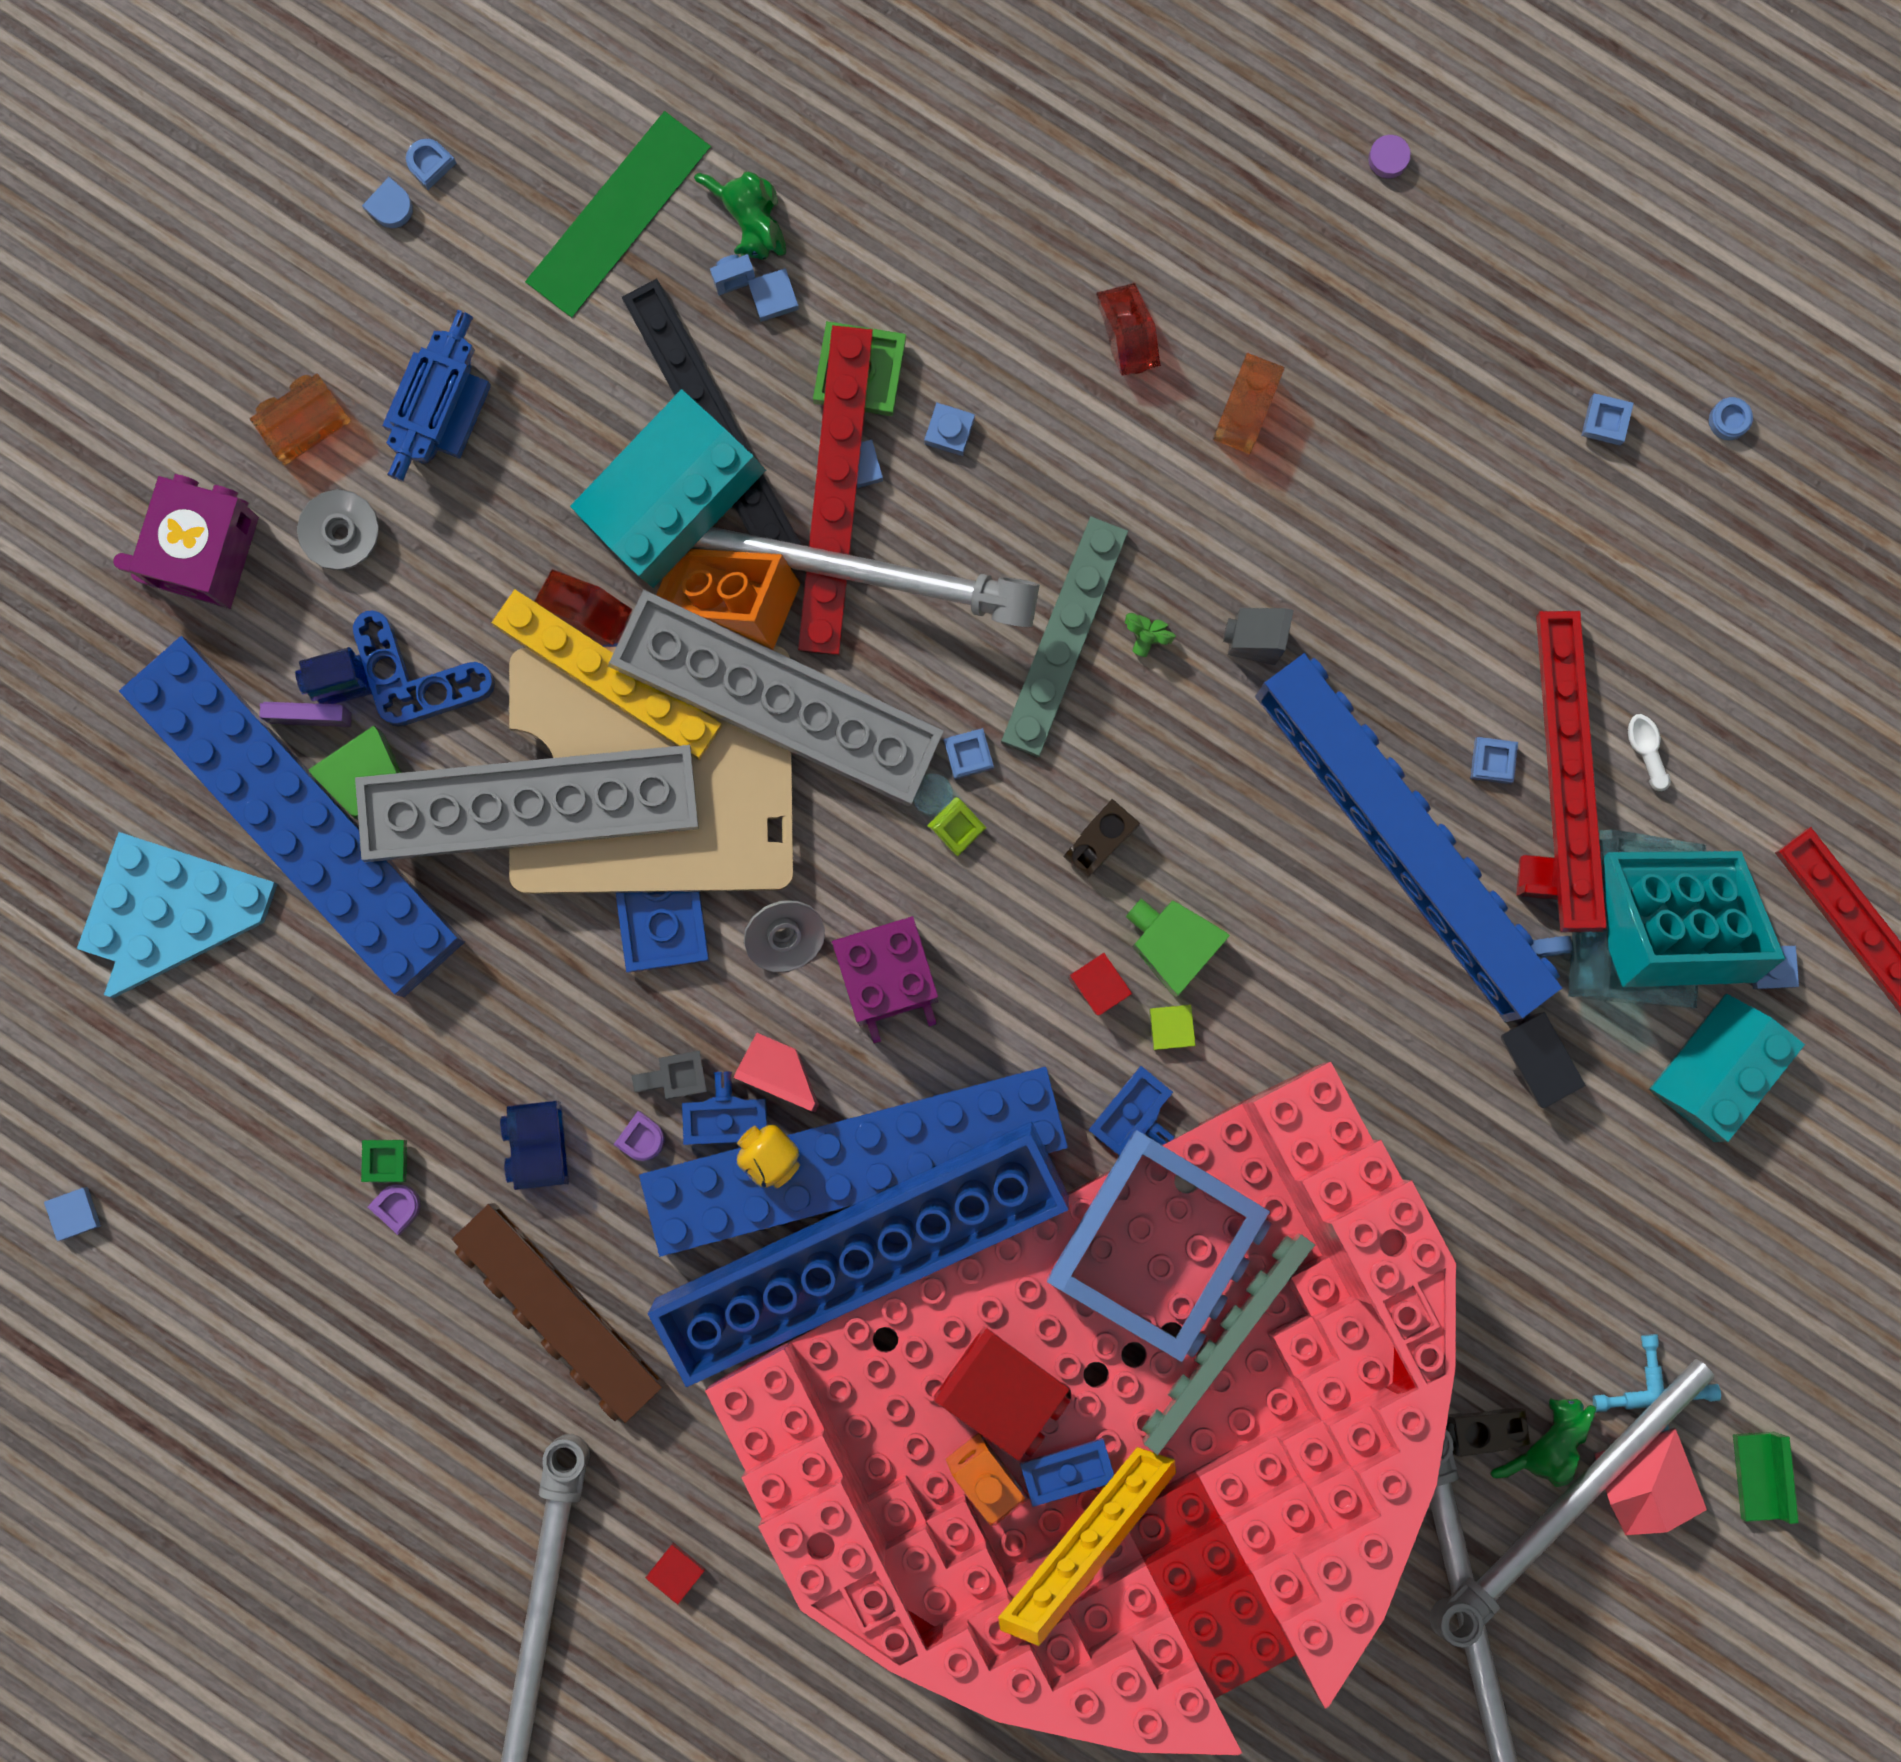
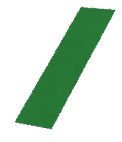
M664 111L531 273L525 283L572 318L711 146Z

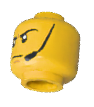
M767 1125L760 1130L753 1126L737 1142L741 1147L737 1155V1165L759 1187L768 1188L773 1185L775 1188H779L789 1181L800 1167V1163L797 1161L799 1148L776 1125Z

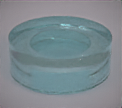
M924 775L913 800L914 806L924 815L937 816L953 800L951 784L941 775Z

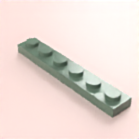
M1090 516L1001 740L1002 744L1032 756L1040 757L1128 530Z
M1299 1233L1293 1239L1289 1236L1284 1237L1272 1254V1257L1277 1261L1267 1274L1262 1270L1256 1274L1246 1288V1291L1251 1294L1241 1308L1234 1305L1221 1321L1220 1326L1225 1329L1215 1343L1210 1339L1207 1340L1194 1358V1361L1199 1364L1189 1378L1184 1374L1179 1377L1168 1393V1396L1173 1400L1163 1413L1156 1409L1141 1430L1146 1433V1436L1143 1438L1145 1446L1157 1455L1161 1452L1313 1249L1314 1243Z

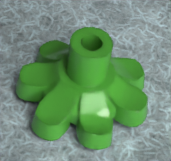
M1134 613L1126 614L1125 624L1137 637L1132 651L1139 656L1147 657L1152 644H1171L1176 637L1173 632L1165 630L1168 624L1162 620L1157 619L1151 624L1150 619Z

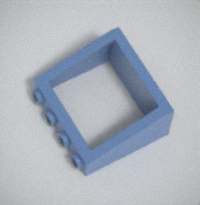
M1136 1130L1131 1135L1047 1277V1283L1182 1362L1186 1354L1193 1358L1201 1347L1206 1335L1200 1331L1208 1317L1216 1320L1228 1299L1222 1293L1230 1279L1237 1283L1246 1270L1250 1260L1245 1258L1244 1255L1251 1243L1254 1242L1259 1245L1272 1224L1266 1220L1270 1211ZM1142 1155H1145L1246 1217L1176 1338L1071 1276Z

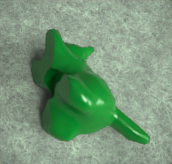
M746 171L740 178L732 179L722 186L710 175L697 173L694 176L696 182L706 187L718 199L722 200L726 209L742 229L741 243L734 249L735 254H741V256L748 254L750 258H758L760 260L768 258L769 251L771 250L779 256L786 254L783 233L777 221L773 220L770 216L772 208L778 204V197L774 186L768 180L760 178L755 173Z
M1550 1398L1549 1407L1553 1411V1426L1526 1453L1519 1455L1505 1465L1493 1469L1490 1475L1495 1479L1508 1478L1522 1469H1526L1537 1477L1547 1479L1555 1487L1567 1486L1573 1481L1579 1464L1580 1455L1577 1452V1447L1586 1442L1597 1407L1589 1405L1584 1410V1405L1579 1399H1561L1558 1401Z

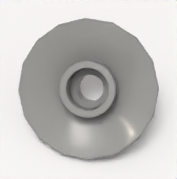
M336 489L323 492L307 503L299 516L297 534L300 547L311 561L323 568L343 570L355 567L369 557L377 544L379 525L376 513L365 499L354 492ZM340 527H346L348 535L344 539H336V530Z
M778 901L765 906L751 918L745 928L743 943L749 959L759 968L771 972H789L803 967L816 957L824 943L825 928L821 916L810 905L799 901ZM787 927V928H786L785 930H783V931H780V932L777 931V930H779V929H781V928Z

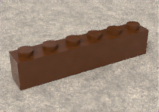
M496 1203L487 1204L451 1239L458 1246L455 1253L460 1260L471 1269L476 1265L487 1277L483 1281L485 1286L497 1298L501 1299L505 1296L516 1307L512 1313L525 1328L535 1327L544 1337L541 1344L545 1350L556 1360L563 1357L573 1368L569 1372L571 1377L584 1390L587 1391L591 1387L602 1398L598 1404L612 1420L617 1421L620 1418L624 1423L628 1422L666 1385L660 1376Z

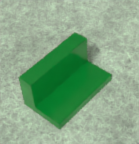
M1775 1431L1733 1434L1741 1519L1746 1522L1780 1519L1789 1524L1799 1523L1790 1437Z

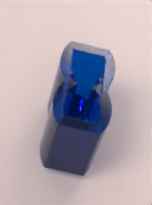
M350 647L300 660V670L295 671L296 681L301 694H308L312 702L338 704L372 694L361 657L356 655Z
M549 1101L507 1106V1116H501L500 1119L503 1141H509L511 1148V1157L504 1160L507 1183L513 1182L514 1190L569 1185L561 1102Z

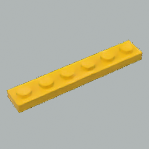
M514 589L491 622L493 627L676 746L690 745L692 756L698 760L701 759L722 728L720 722L700 709L608 667L613 655L611 651L516 589Z
M1137 1447L999 1615L1000 1631L1040 1646L1176 1474L1175 1460Z

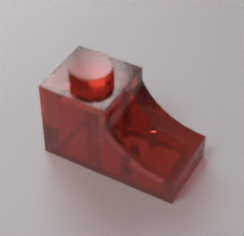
M1132 283L1097 292V303L1108 334L1111 353L1121 376L1139 374L1147 369L1161 366L1155 323L1136 284Z
M553 569L534 602L566 623L591 637L612 645L622 632L625 622L633 610L601 587Z

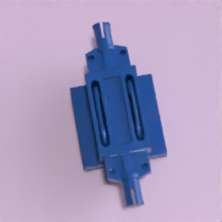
M457 310L449 332L434 331L427 349L421 347L419 354L413 352L382 426L385 430L391 432L386 443L397 453L387 473L389 477L404 482L412 460L422 464L428 463L434 458L437 451L460 459L483 407L491 384L487 380L470 374L472 369L471 358L475 350L464 337L473 317L466 312L463 313V311Z

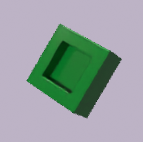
M362 1140L361 1182H406L407 1140Z

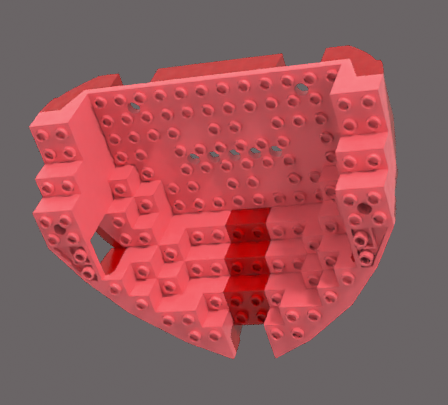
M1331 1062L1305 1070L1199 1123L1198 1127L1162 1145L1270 1211L1266 1220L1272 1224L1259 1245L1252 1242L1244 1255L1245 1258L1250 1260L1246 1270L1237 1283L1230 1279L1222 1295L1228 1298L1216 1320L1208 1317L1200 1332L1205 1334L1206 1337L1199 1350L1207 1340L1210 1339L1214 1343L1218 1340L1225 1330L1220 1326L1221 1321L1234 1305H1237L1239 1308L1244 1305L1251 1295L1246 1291V1288L1260 1270L1266 1274L1277 1261L1272 1257V1254L1285 1236L1293 1239L1299 1233L1314 1243L1315 1246L1159 1453V1455L1175 1460L1176 1474L1040 1646L1000 1631L998 1617L1106 1485L1032 1507L1031 1500L1029 1499L996 1526H990L956 1482L945 1460L978 1432L936 1403L934 1395L983 1326H986L1060 1382L1066 1384L1071 1392V1401L1056 1422L1049 1418L1040 1432L1045 1435V1438L1032 1457L1024 1453L1018 1461L984 1437L1028 1496V1490L1020 1466L1021 1462L1103 1438L1115 1475L1137 1447L1153 1452L1144 1445L1143 1438L1146 1436V1433L1141 1429L1156 1409L1163 1413L1173 1400L1168 1396V1393L1179 1377L1184 1374L1189 1378L1199 1364L1194 1361L1195 1356L1192 1358L1186 1354L1181 1362L1047 1283V1277L1110 1171L1068 1192V1211L783 1342L720 1378L705 1390L745 1469L741 1478L762 1518L758 1527L800 1611L888 1671L996 1722L1135 1753L1242 1754L1216 1698L1292 1657H1295L1324 1708L1330 1706L1384 1621L1437 1487L1456 1369V1262L1413 1181L1401 1178L1382 1140H1373ZM1142 1155L1071 1276L1160 1329L1169 1322H1175L1182 1328L1246 1217L1197 1187L1191 1193L1180 1192L1174 1182L1176 1174ZM890 1327L897 1333L898 1344L893 1350L881 1351L875 1346L873 1336L879 1328ZM1137 1342L1145 1348V1359L1138 1366H1128L1122 1360V1350L1128 1343ZM1100 1362L1108 1369V1378L1100 1386H1091L1084 1379V1370L1090 1363Z

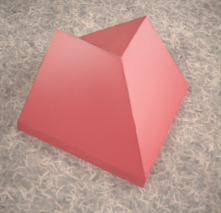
M756 1033L733 1078L807 1110L816 1112L819 1104L798 1050Z
M1676 1428L1661 1432L1605 1489L1610 1505L1625 1535L1667 1533L1707 1510ZM1606 1450L1601 1451V1452H1598V1453H1595V1458H1596V1460H1597Z

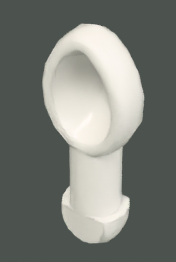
M1636 714L1631 718L1628 725L1629 742L1632 748L1643 757L1651 779L1649 780L1651 787L1655 791H1665L1670 786L1671 779L1670 775L1666 774L1658 752L1661 741L1659 729L1649 717L1643 714Z

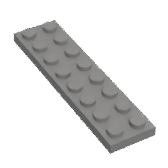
M644 589L608 664V667L908 807L914 800L943 734V730Z
M690 745L355 777L361 858L363 862L699 829Z

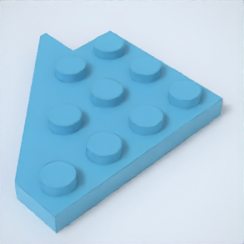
M119 832L77 949L115 961L104 992L105 996L115 998L263 924L278 884Z

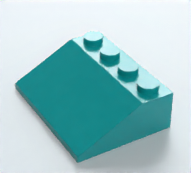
M681 389L570 507L642 580L654 588L755 483L766 469L722 425Z
M1742 851L1608 852L1604 856L1608 948L1622 987L1757 983L1785 960Z

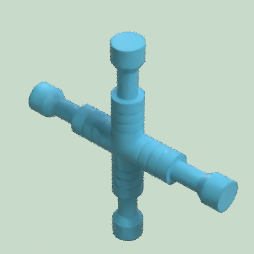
M1657 1334L1641 1336L1642 1347L1645 1349L1647 1366L1644 1367L1647 1390L1625 1392L1623 1396L1617 1397L1594 1395L1593 1406L1597 1407L1595 1412H1606L1610 1408L1625 1407L1626 1410L1648 1408L1662 1394L1665 1389L1662 1366L1658 1365L1657 1348L1659 1346ZM1707 1385L1693 1400L1720 1401L1721 1390L1719 1385ZM1667 1425V1426L1662 1430V1432H1663V1431H1666V1430H1669V1425Z

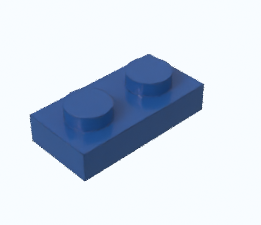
M1103 1438L1020 1463L1032 1507L1104 1486L1114 1476Z

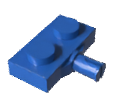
M1140 1066L1088 1131L1118 1156H1120L1131 1135L1136 1130L1163 1145L1167 1142L1157 1135V1132L1168 1141L1173 1140L1175 1136L1157 1123L1156 1120L1160 1108L1172 1095L1173 1091Z
M732 1071L724 1072V1088L722 1072H714L716 1097H712L704 1102L682 1103L683 1144L738 1142L742 1135L751 1127L756 1126L760 1130L767 1126L766 1099L743 1100L732 1096Z

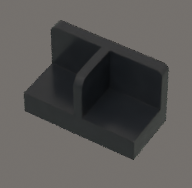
M1545 1012L1534 1014L1523 1020L1519 1026L1501 1035V1040L1517 1067L1513 1070L1514 1074L1522 1076L1540 1108H1546L1586 1086Z

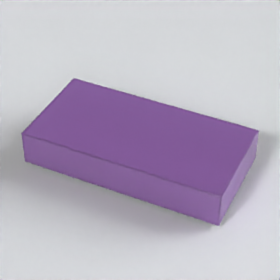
M285 702L260 703L259 718L269 724L351 727L352 713L347 708L339 704Z

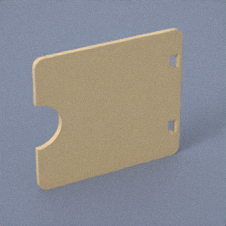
M775 645L773 651L790 658L784 648ZM605 647L612 653L616 649V647ZM518 649L511 656L509 663L510 731H520L535 736L549 748L553 758L676 746L529 649ZM704 712L720 722L722 728L700 760L692 756L699 829L509 848L510 882L518 892L523 894L782 890L791 883L793 878L791 752ZM782 818V843L768 842V819Z

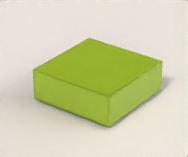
M957 797L927 825L956 856H959L987 828L962 800Z
M1191 1005L1149 1009L1153 1050L1196 1046Z

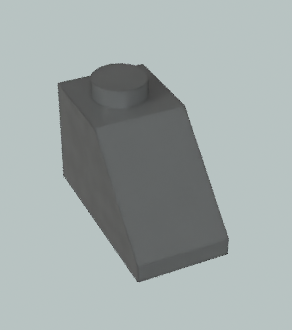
M1240 608L1235 619L1228 618L1223 642L1230 643L1228 655L1276 665L1286 650L1294 610L1286 608Z

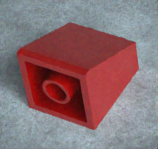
M983 1326L934 1395L936 1403L1018 1461L1024 1453L1032 1457L1045 1438V1435L1040 1432L1049 1418L1056 1422L1071 1400L1065 1396L1070 1390L1066 1385L986 1326Z

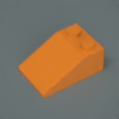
M690 549L663 578L656 595L774 650L800 583L782 554Z

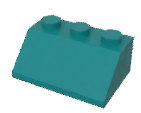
M1724 994L1649 1090L1713 1142H1729L1805 1044L1772 1017L1729 994Z

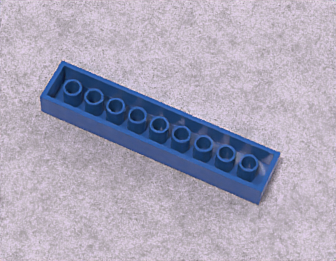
M180 636L119 690L123 697L394 995L403 998L407 996L465 943L460 935L391 860L362 861L359 825L312 776L309 770L271 728L259 718V715L194 644Z
M1303 653L1264 682L1255 698L1503 1021L1509 1022L1524 1018L1562 989L1557 981L1560 977L1558 971L1547 958L1543 957L1540 959L1531 948V945L1534 944L1533 939L1526 929L1520 924L1514 926L1505 912L1508 908L1503 899L1495 891H1487L1479 880L1482 874L1476 864L1470 858L1465 857L1463 859L1453 846L1456 844V840L1448 828L1443 824L1437 826L1427 813L1431 810L1428 802L1418 791L1411 792L1402 779L1405 777V774L1398 763L1391 757L1386 759L1376 747L1379 745V740L1375 733L1366 724L1359 725L1351 714L1354 708L1348 698L1340 691L1335 693L1326 682V679L1329 677L1320 662L1315 658L1309 660L1306 654Z
M1042 1067L787 1135L799 1148L797 1161L800 1163V1167L792 1178L779 1188H775L773 1185L768 1188L759 1187L737 1165V1155L741 1148L639 1174L659 1257L855 1205L1029 1122L1033 1123L1048 1153L1066 1149L1068 1146L1047 1068Z
M1029 1122L655 1298L647 1314L685 1387H689L1068 1211L1069 1194L1033 1123Z

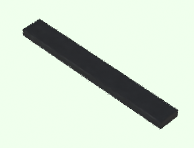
M658 279L622 296L626 308L674 396L682 389L752 454ZM762 474L733 504L750 535L802 545L764 474Z

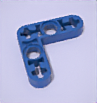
M373 610L365 611L355 619L353 634L373 699L380 717L390 725L399 727L483 701L492 694L495 687V678L486 666L478 662L465 663L410 681L391 622L383 614ZM374 621L378 626H383V629L377 632L378 639L383 647L390 644V649L376 650L373 639L363 634V632L369 629V622ZM369 650H376L371 654H368ZM382 658H391L396 664L393 676L383 680L377 678L374 671L376 663ZM472 672H476L480 677H485V681L480 683L481 690L475 692L470 686L460 688L458 691L462 697L456 699V690L449 681L451 678L455 677V682L461 685L471 680L470 674ZM437 683L443 684L447 689V697L444 702L439 705L428 704L425 698L428 687ZM416 690V698L423 710L417 711V706L410 704L401 708L402 715L399 717L393 712H387V708L393 706V698L397 697L402 702L414 700L411 691Z

